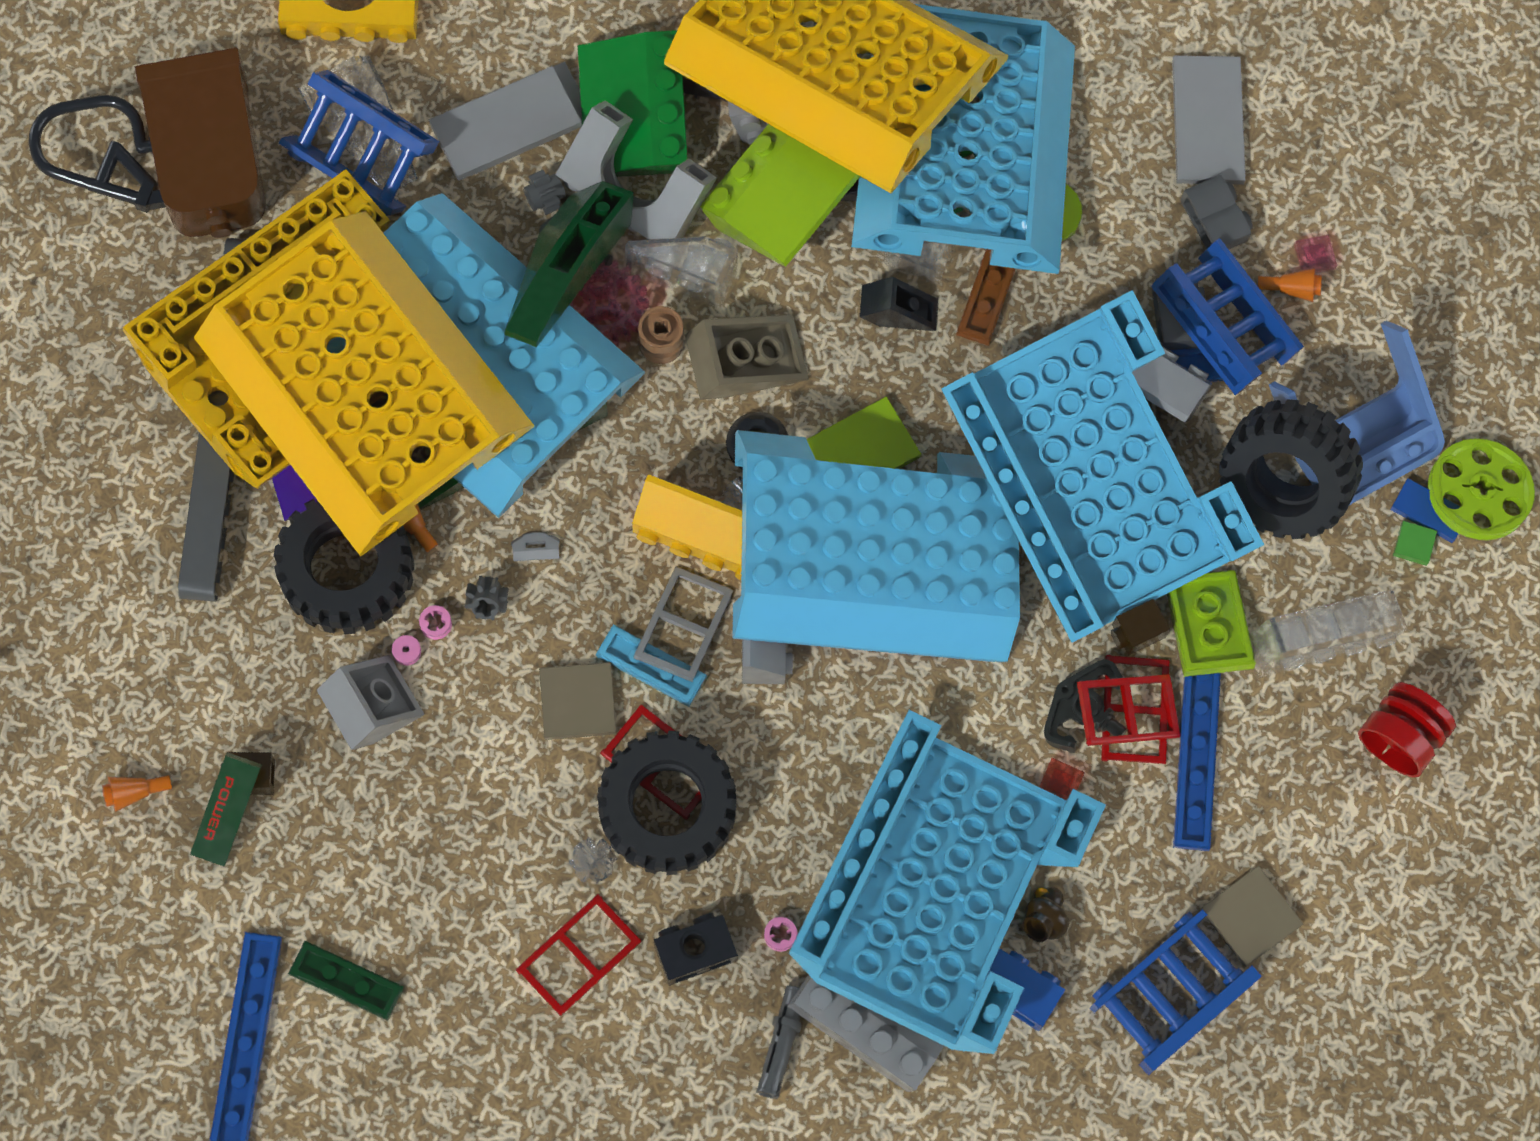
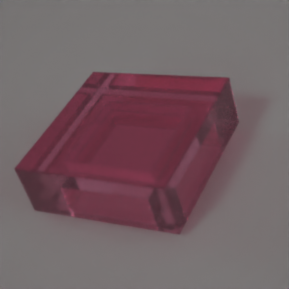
M1329 235L1295 241L1294 247L1301 271L1315 268V273L1336 269L1337 263Z

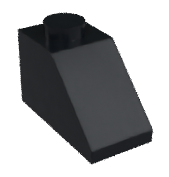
M895 277L862 285L860 318L879 327L936 331L938 298Z

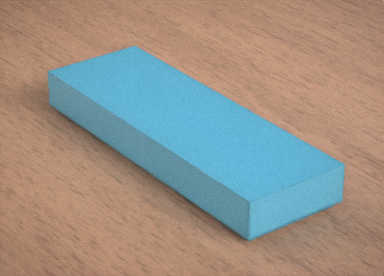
M613 624L597 651L596 657L607 663L611 662L612 666L690 707L707 675L698 670L693 682H690L634 659L633 656L641 639ZM649 643L645 648L644 652L688 671L691 668L690 665Z

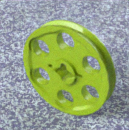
M1467 439L1451 445L1439 456L1428 478L1430 500L1438 517L1453 531L1471 539L1495 540L1511 534L1529 515L1534 503V482L1526 464L1508 447L1487 439ZM1478 450L1484 452L1489 458V463L1486 465L1478 464L1474 461L1472 452ZM1452 463L1457 466L1460 476L1456 478L1447 476L1443 471V464ZM1506 469L1514 471L1518 475L1519 482L1516 484L1506 482L1502 476V471ZM1478 483L1482 484L1483 490H1487L1485 495L1480 493V489L1475 488ZM1453 495L1457 497L1460 502V508H1448L1444 504L1443 496ZM1512 501L1518 505L1519 515L1507 514L1503 509V502ZM1483 514L1488 517L1490 527L1484 529L1478 527L1474 523L1473 515Z

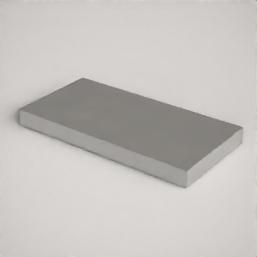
M1173 56L1176 184H1200L1221 175L1226 182H1230L1233 185H1244L1246 179L1241 57Z
M553 66L433 117L429 119V124L457 180L460 181L581 128L582 121Z

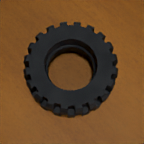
M1287 399L1285 404H1281L1280 400L1267 402L1265 407L1257 406L1250 411L1248 416L1243 417L1222 453L1223 457L1219 463V473L1222 476L1220 485L1222 486L1232 481L1252 522L1256 525L1255 528L1263 533L1267 530L1273 532L1274 537L1284 538L1286 535H1291L1292 539H1304L1307 533L1310 537L1323 534L1325 529L1334 527L1340 518L1344 516L1360 484L1363 459L1361 455H1357L1360 450L1357 440L1349 438L1351 431L1344 423L1339 424L1336 422V416L1328 410L1326 413L1318 410V405L1310 402L1307 405H1301L1299 400ZM1268 453H1286L1301 459L1313 470L1318 484L1297 486L1281 480L1269 469L1263 455Z
M314 498L304 503L306 510L302 514L295 510L289 517L291 523L289 528L286 526L281 528L278 535L280 545H276L274 549L276 577L292 610L297 615L301 614L309 625L316 627L319 624L324 632L333 634L336 628L343 629L345 635L355 634V628L364 626L365 631L376 628L374 621L380 618L384 622L389 620L393 616L392 609L396 605L401 608L405 602L406 589L411 590L413 583L414 558L404 526H401L374 546L378 555V564L374 573L366 582L349 590H331L316 582L312 574L311 562L315 553L324 543L333 538L344 536V534L320 503L316 504Z
M668 730V735H658L657 731L647 733V738L638 741L637 737L627 743L628 747L622 752L618 750L611 758L612 763L609 768L605 767L601 776V786L598 787V813L603 831L609 839L612 848L617 854L625 857L626 862L634 867L637 865L643 867L645 872L653 874L661 871L666 872L667 875H676L677 871L687 869L689 872L697 869L698 864L703 861L709 862L716 856V851L726 844L736 819V787L725 760H721L718 757L717 751L711 745L705 746L700 743V738L691 734L688 737L680 736L679 731ZM655 772H680L690 777L697 785L702 798L701 812L696 822L685 832L672 836H660L646 830L637 820L633 810L635 791L643 779Z

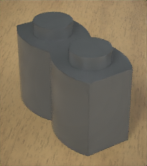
M1218 175L1184 190L1180 198L1181 203L1206 249L1219 238L1228 249L1248 241L1253 228L1252 221L1248 213L1241 211L1236 204L1237 194L1230 182H1226L1221 175Z

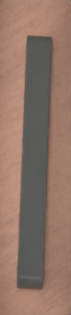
M227 238L223 256L246 239ZM214 391L208 396L209 402L216 406L224 405L229 399L227 394L222 391ZM200 432L179 574L178 595L179 599L216 602L218 596L215 595L216 583H220L222 562H219L220 551L225 547L227 528H224L225 516H229L231 495L228 494L229 483L234 480V472Z

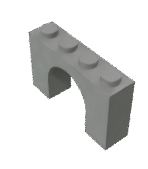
M607 101L592 107L555 175L562 179L569 189L575 192H579L601 181L623 188L615 174L614 156L633 119ZM687 159L675 168L658 199L643 200L637 197L633 198L632 220L628 229L637 231L647 238L648 243L654 248L668 252L682 240L717 177L691 159Z

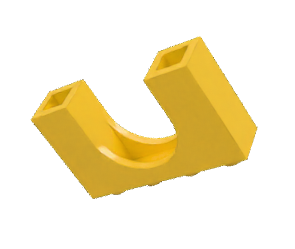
M279 0L278 24L281 35H286L294 40H302L306 36H320L327 41H336L340 37H354V39L361 42H370L374 38H388L389 41L394 43H404L408 39H416L419 0H373L369 5L353 11H342L332 8L323 0Z

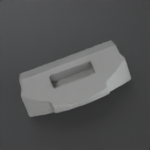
M545 532L523 534V536L511 542L513 561L559 559L560 539ZM545 544V547L526 548V545Z

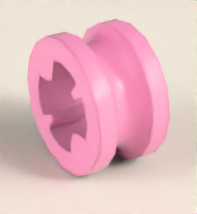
M434 605L423 610L420 614L419 625L426 637L438 640L449 634L452 621L449 612L445 608ZM435 614L441 615V620L444 624L442 629H439L437 626V631L430 630V624L427 621L430 616L434 619Z
M775 917L770 920L764 931V938L768 947L778 952L787 951L792 948L797 937L795 924L785 917ZM781 925L789 928L787 934H791V938L789 941L782 939L780 944L774 942L775 935H770L771 929H779Z

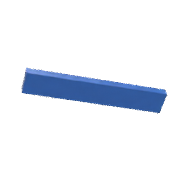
M1221 673L1187 676L1183 680L1173 848L1210 851Z
M245 932L210 1141H249L282 944L281 936Z

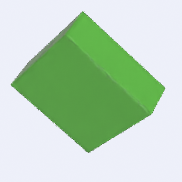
M1403 521L1400 526L1393 556L1427 566L1430 561L1437 531Z

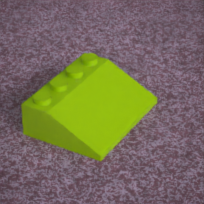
M768 124L704 200L700 208L720 232L786 267L860 176Z

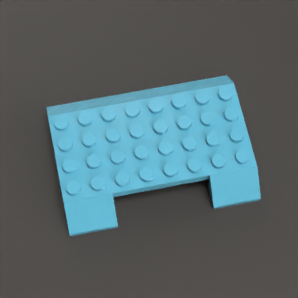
M441 193L417 201L383 234L535 426L479 469H476L471 463L453 477L495 516L500 518L523 495V484L615 393L621 398L645 374V371L570 305L537 347L506 336L505 328L527 267L447 196ZM341 337L333 338L328 343V352L334 354L341 352L346 346V340Z
M1133 290L976 373L972 372L941 388L1071 643L1104 627V625L1114 621L1116 616L1147 601L1155 600L1264 545L1232 481L1198 498L1196 497L1132 372L1161 357L1165 352Z
M742 430L735 432V466L743 467L741 597L733 603L732 639L988 662L1008 661L1020 620L1019 540L976 456L939 452L937 454V473L818 461L815 459L806 437Z
M908 710L789 954L817 984L949 1049L995 1054L1024 987L991 971L989 972L990 967L1036 866L1078 867L1106 804L1075 789L1072 790L1068 799L1064 800L936 738L942 725Z

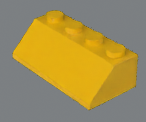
M648 474L632 522L633 532L637 534V539L649 545H656L657 542L670 547L669 551L682 558H689L692 555L703 559L702 564L715 571H721L722 568H726L736 572L735 577L741 580L742 510Z

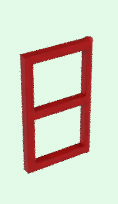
M1110 654L1105 656L1106 660H1110L1114 664L1162 667V675L1169 674L1170 660L1112 656ZM1161 684L1160 707L1134 706V712L1136 714L1160 715L1159 732H1166L1168 720ZM1104 687V712L1111 708L1114 712L1124 713L1123 705L1111 704L1112 687ZM1102 731V737L1110 736L1108 731ZM1167 739L1159 740V756L1109 752V744L1102 745L1101 760L1104 762L1113 760L1166 764Z
M1170 674L1077 682L1086 744L1088 746L1180 738L1181 734ZM1161 683L1169 731L1138 734L1130 685ZM1120 686L1128 735L1096 738L1088 689Z
M640 705L600 754L612 763L611 758L613 754L611 752L642 715L666 734H668V730H675L643 705ZM655 772L643 779L640 783L643 788L685 820L689 819L690 813L702 800L700 791H698L686 808L683 809L651 784L659 772Z
M597 894L518 966L516 972L521 974L561 1017L642 941L604 902L602 896ZM596 905L631 940L600 970L565 935ZM558 940L593 975L562 1005L527 970L531 964Z

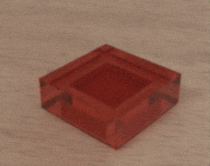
M1051 758L1039 787L1067 800L1072 790L1078 789L1085 772Z

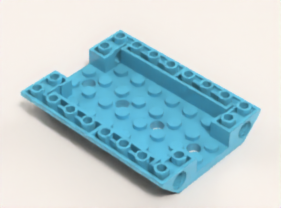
M916 4L1007 54L1008 60L977 94V97L981 100L980 102L969 104L962 99L957 101L932 130L930 150L891 194L861 176L859 177L851 247L921 256L924 241L991 249L990 265L1059 274L1075 46L1047 21ZM926 84L920 86L916 85L914 87L919 91H928L931 89V87ZM964 150L971 151L975 154L976 158L964 159L959 155V152ZM962 207L969 210L971 215L960 217L953 210Z

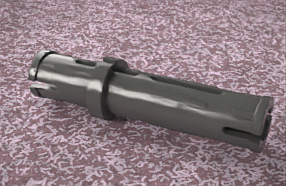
M785 987L779 1014L774 1017L772 1023L775 1028L763 1066L761 1079L756 1089V1093L763 1097L779 1099L796 1033H800L802 1027L800 1023L801 1016L787 1006L799 987Z

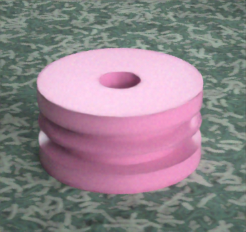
M403 635L394 641L392 654L396 662L408 666L419 660L421 647L416 638ZM406 648L410 649L408 652H403Z

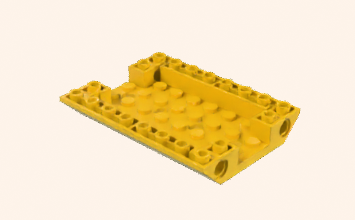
M698 0L684 15L664 59V65L891 194L930 150L932 130L959 99L970 104L1008 60V55L908 0ZM813 21L817 25L808 28L800 23ZM866 52L874 55L870 59H861L857 56V54H864ZM923 84L931 87L928 91H919L914 88L916 85L920 86Z
M346 169L123 326L124 333L147 371L234 474L256 489L290 466V463L194 339V336L214 305L330 220L366 211L383 233L389 228L390 219ZM301 284L289 286L286 291V297L292 300L298 299L304 292V286ZM214 391H222L227 394L229 399L224 405L216 406L209 402L208 396ZM382 391L375 392L369 399V405L371 406L387 393Z
M366 211L327 222L214 305L194 336V339L360 557L419 514L415 505L472 463L476 469H479L535 427ZM293 284L303 285L304 292L301 297L294 300L286 297V291L289 286ZM336 337L344 338L346 346L341 352L335 354L328 352L327 346L330 340ZM378 391L387 393L388 401L383 407L374 408L369 405V399L372 394ZM419 446H426L431 450L429 459L423 463H416L411 458L412 452Z

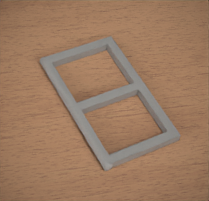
M676 566L633 656L634 659L693 682L734 590ZM678 577L724 595L709 629L664 611ZM659 619L705 637L689 671L644 652Z

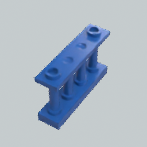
M331 71L313 72L308 85L317 90L318 99L300 135L282 137L278 144L288 149V155L295 160L308 162L331 178H334L346 169L386 216L403 212L406 205L394 197L414 157L434 153L439 141ZM336 102L345 108L346 116L326 154L311 143L330 104ZM364 120L373 126L374 134L355 172L339 163V160L358 122ZM392 138L401 144L402 152L383 190H381L366 179L386 139Z
M1219 238L1198 257L1202 263L1201 265L1185 274L1176 263L1169 267L1151 287L1233 394L1237 395L1262 374L1258 369L1259 365L1274 357L1282 366L1304 346ZM1211 275L1223 291L1206 301L1194 284ZM1232 302L1244 318L1227 328L1215 312ZM1253 329L1265 346L1248 356L1236 339Z
M1203 909L1195 916L1190 911L1173 925L1177 930L1176 933L1114 986L1107 982L1092 995L1096 1002L1090 1007L1091 1011L1095 1014L1105 1005L1143 1048L1141 1053L1146 1058L1139 1066L1148 1076L1262 977L1253 966L1249 967L1245 972L1239 967L1235 969L1197 926L1207 916ZM1185 935L1225 978L1222 982L1227 987L1217 996L1213 991L1208 992L1170 949ZM1158 958L1198 1002L1196 1006L1200 1011L1191 1019L1185 1014L1181 1016L1143 973ZM1131 982L1135 984L1170 1024L1168 1029L1173 1034L1163 1043L1158 1038L1154 1040L1116 996Z

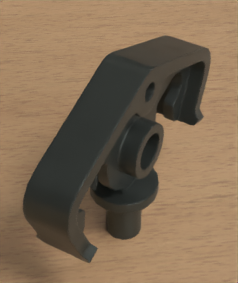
M1106 659L1097 661L1057 685L1044 727V736L1050 746L1075 753L1076 740L1071 735L1060 736L1057 733V728L1069 719L1084 725L1077 682L1097 680L1101 675H1106L1110 679L1123 678L1112 661ZM1120 686L1112 687L1116 690H1121ZM1094 688L1088 689L1095 730L1097 732L1101 730L1103 732L1108 731L1113 736L1125 735L1127 728L1115 720L1114 711L1108 708L1104 712L1103 699L1094 691Z

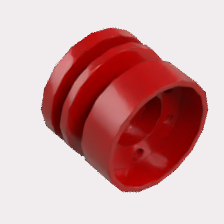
M1403 682L1394 683L1387 694L1388 696H1385L1379 704L1381 711H1373L1360 728L1358 736L1370 753L1393 770L1409 777H1420L1435 756L1433 749L1441 748L1446 738L1455 730V719L1438 700L1425 691L1411 684ZM1390 745L1391 747L1385 753H1383L1386 747Z

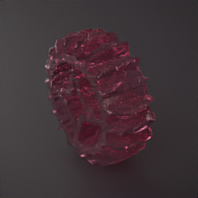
M604 259L577 295L581 296L583 302L588 305L584 318L607 339L611 340L615 346L619 347L620 336L624 341L630 342L632 340L630 331L638 333L639 320L643 313H645L644 310L649 308V300L645 298L647 288L645 285H639L641 283L639 274L630 276L631 267L629 265L619 270V262L616 259L610 266L605 265ZM596 282H607L602 286L591 285ZM621 288L627 293L631 301L627 312L621 309V304L616 301ZM575 297V298L573 299V301L570 303V306H571L573 309H575V308H574V301H575L576 297ZM600 300L602 303V300H608V306L596 307V301ZM610 320L614 322L608 325H597L600 321Z

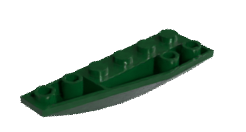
M601 181L567 198L538 235L505 328L506 336L534 347L540 344L631 225L634 192Z

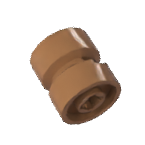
M665 306L653 307L643 313L639 320L638 336L640 351L647 360L655 364L670 363L678 358L683 350L684 325L680 315L675 310Z

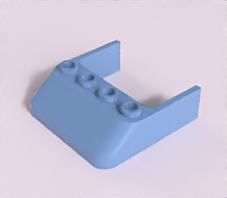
M1387 320L1381 323L1399 376L1397 385L1386 393L1335 420L1339 424L1344 423L1351 431L1349 438L1357 440L1360 447L1357 455H1361L1363 459V468L1360 472L1362 478L1350 505L1434 459L1441 453L1444 447V435L1408 329ZM1275 381L1269 384L1274 401L1280 400L1281 404H1285L1287 399L1297 400L1295 391ZM1295 457L1312 485L1318 484L1313 470L1304 461Z

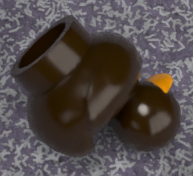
M1055 887L1036 889V898L1028 903L1025 910L1026 919L1023 922V929L1026 935L1036 942L1058 939L1067 932L1069 927V918L1063 908H1061L1064 902L1063 894Z

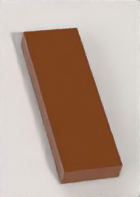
M986 249L956 333L957 336L987 346L990 344L1016 268L990 265L991 249Z

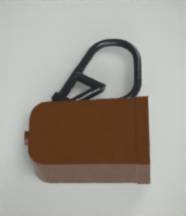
M237 47L135 66L136 78L141 90L150 136L147 141L139 112L128 101L113 95H97L56 103L43 110L36 117L30 128V154L35 165L44 174L56 180L134 204L136 209L148 213L149 210L166 207L174 228L179 233L188 237H200L210 234L215 238L227 237L232 234V230L255 225L262 219L266 211V199L247 93L249 89ZM99 107L118 109L128 117L131 123L136 151L140 154L152 152L158 183L125 147L116 141L110 142L96 178H90L58 168L49 163L42 152V132L53 118L62 114ZM118 161L141 185L139 192L109 183Z

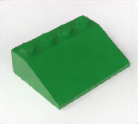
M677 30L642 32L577 45L582 125L591 108L603 101H607L633 119L615 152L614 170L616 177L672 174L678 165L687 160L682 74L664 65V59Z

